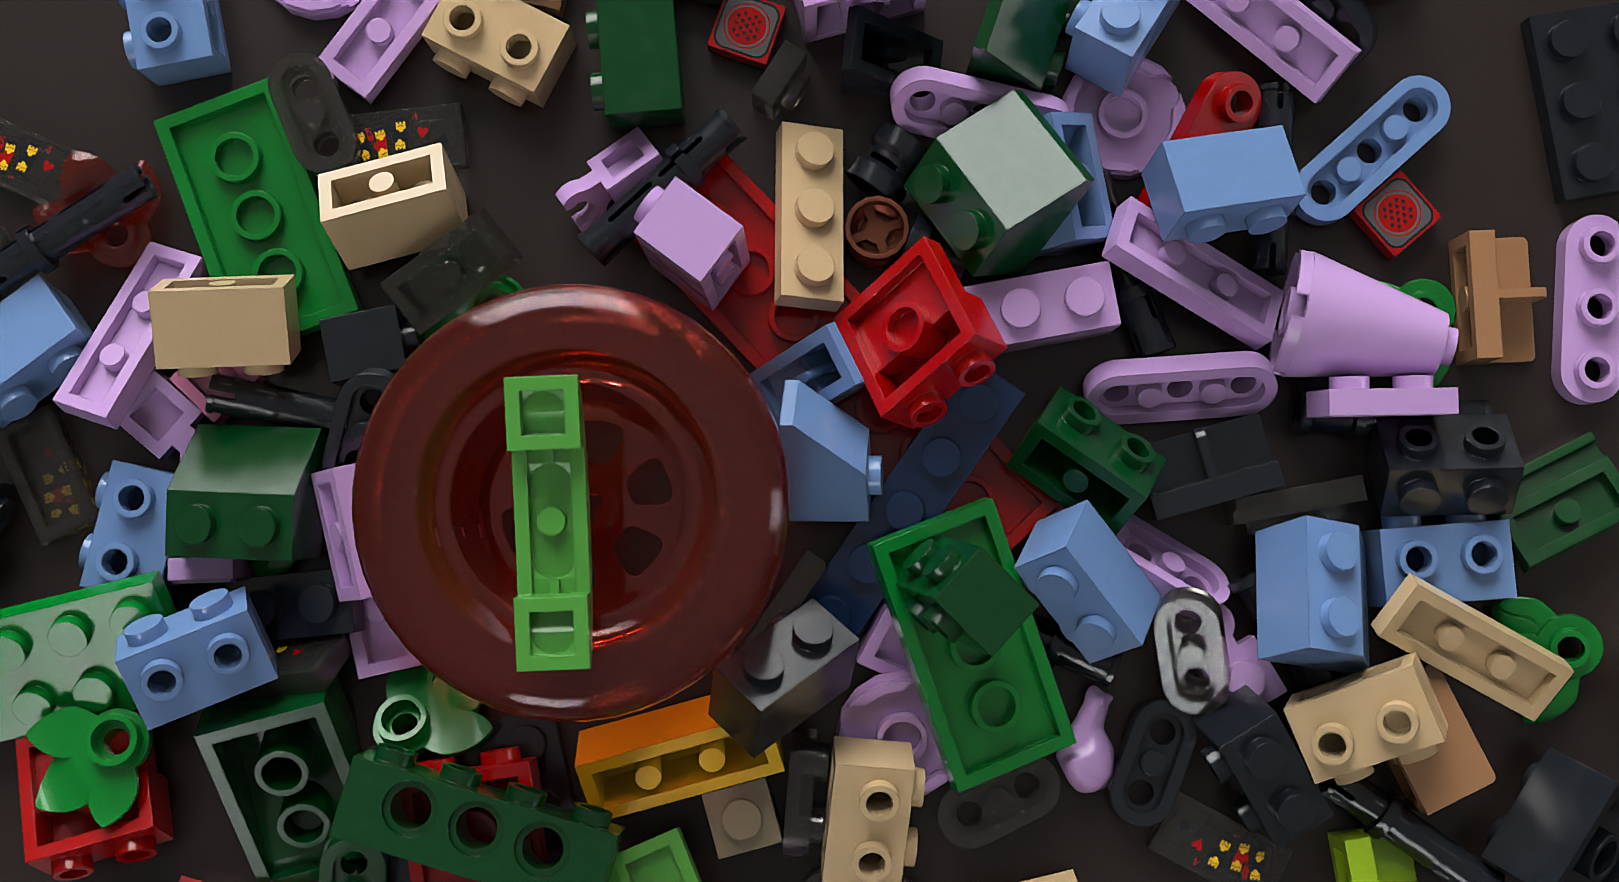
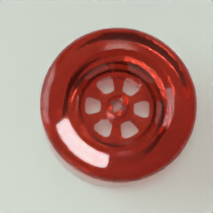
M554 284L527 288L502 295L471 308L449 321L428 337L405 360L388 382L377 401L362 436L352 486V522L355 546L361 569L373 600L388 626L401 643L427 670L451 688L474 701L502 712L545 721L588 722L615 718L640 711L673 697L700 680L742 643L763 615L775 593L784 570L793 522L792 489L787 457L779 428L765 397L753 377L738 358L714 334L689 316L667 304L642 294L615 287L591 284ZM579 374L584 421H604L621 426L624 433L623 441L610 462L602 464L587 461L589 495L601 497L603 505L593 510L595 521L591 523L592 559L596 580L592 590L591 669L517 672L513 598L518 596L516 553L512 551L502 524V515L507 510L514 508L511 451H507L504 377ZM658 459L662 462L668 474L673 493L672 497L664 504L638 505L631 498L627 486V478L646 461ZM632 526L657 535L663 545L662 550L653 563L638 576H633L625 570L614 551L615 542L627 528Z

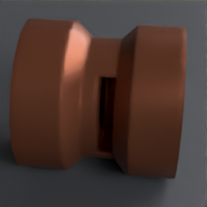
M882 196L866 197L856 203L848 213L844 233L845 247L851 259L860 266L873 270L886 268L895 263L901 256L909 232L907 215L899 204L890 198Z

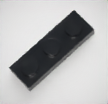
M332 569L237 579L236 582L200 583L172 587L174 605L177 612L189 608L190 603L195 598L208 591L225 588L230 592L245 586L270 641L353 633L366 630L363 599L339 602Z

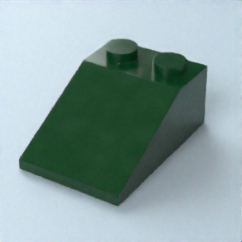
M333 663L313 667L308 671H298L279 676L275 680L210 705L202 710L194 738L257 882H311L319 880V865L323 849L331 838L329 836L353 756L362 752L354 717ZM356 851L344 855L346 860L354 864L362 863L366 860L362 853Z

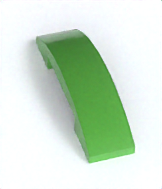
M579 374L504 377L507 451H511L518 589V596L513 598L517 672L591 669L593 639L591 519L586 438Z

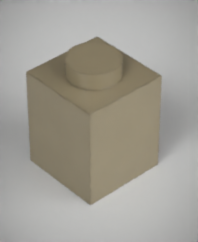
M769 776L702 794L718 859L783 842L784 830Z

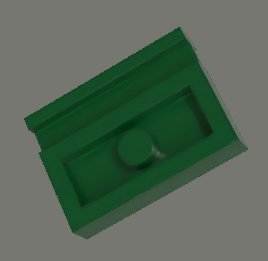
M1591 431L1525 464L1513 513L1490 514V521L1509 519L1513 557L1524 574L1619 526V471L1608 455H1602L1594 443L1596 438Z

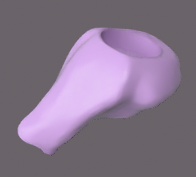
M1095 685L1090 686L1086 691L1084 702L1071 724L1077 743L1056 752V758L1067 780L1080 793H1092L1106 788L1114 772V749L1104 729L1108 707L1113 700V696L1105 693Z

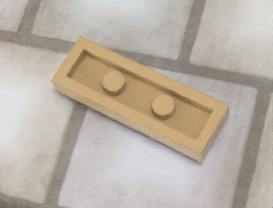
M782 121L776 132L774 305L837 312L844 302L843 130Z
M1411 573L1407 575L1370 624L1380 638L1408 653L1417 651L1422 661L1534 722L1575 672L1565 659Z

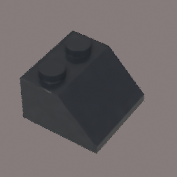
M1549 746L1542 759L1531 764L1524 773L1520 784V794L1507 815L1498 818L1490 828L1486 839L1487 847L1481 857L1514 882H1619V782Z

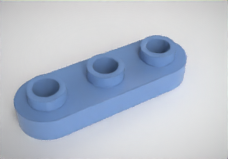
M1421 75L1410 76L1397 83L1299 171L1306 196L1297 205L1296 215L1303 221L1317 226L1335 223L1347 215L1445 126L1451 112V102L1445 88L1433 78ZM1404 104H1413L1418 108L1420 112L1419 122L1410 121L1405 117L1403 113ZM1359 144L1368 145L1373 149L1375 154L1373 163H1365L1358 157L1357 147ZM1313 185L1323 186L1328 191V204L1321 205L1313 200L1311 196Z

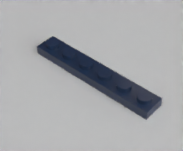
M994 372L985 382L973 387L963 386L945 402L948 406L946 415L937 423L928 427H922L884 482L883 494L875 495L871 501L869 522H857L800 606L814 598L854 635L858 636L884 598L866 543L942 514L1026 393Z

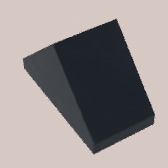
M850 6L845 35L840 93L890 99L891 86L902 72L917 66H930L940 69L943 40L862 6ZM930 91L916 92L912 96L925 97Z

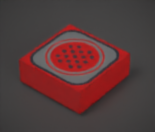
M723 0L707 43L708 51L767 71L787 15V7L767 0Z
M1401 169L1348 213L1351 219L1388 261L1396 257L1442 217Z

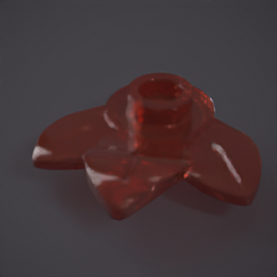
M71 151L67 155L60 172V192L63 199L47 202L34 208L32 213L35 224L39 225L118 173L98 156L82 151ZM146 160L134 163L143 169V173L139 175L141 178L148 175L158 191V198L153 201L150 200L69 253L91 252L99 262L113 268H128L136 265L147 245L153 242V233L149 221L162 202L161 183L157 174ZM116 225H125L128 230L127 241L119 247H112L107 238L109 230Z

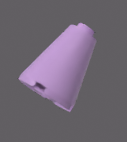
M1299 249V253H1295L1282 289L1284 294L1280 306L1281 313L1278 330H1274L1269 346L1268 360L1274 374L1281 375V377L1434 376L1439 365L1448 367L1451 364L1457 348L1459 331L1457 328L1449 327L1450 318L1448 313L1314 251L1310 252Z

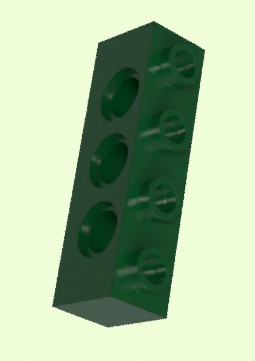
M378 743L376 751L369 749L353 756L330 829V837L478 882H609L625 827L611 823L613 813L609 810L583 802H574L572 810L545 803L548 796L547 792L521 783L509 782L506 790L481 783L482 772L455 763L444 762L441 771L417 764L418 753L393 744ZM408 787L418 788L429 797L431 814L427 822L414 821L404 812L402 798ZM471 808H484L495 817L497 834L493 841H479L469 833L466 818ZM545 827L558 833L564 847L561 859L545 861L535 855L530 843L531 834L534 829Z

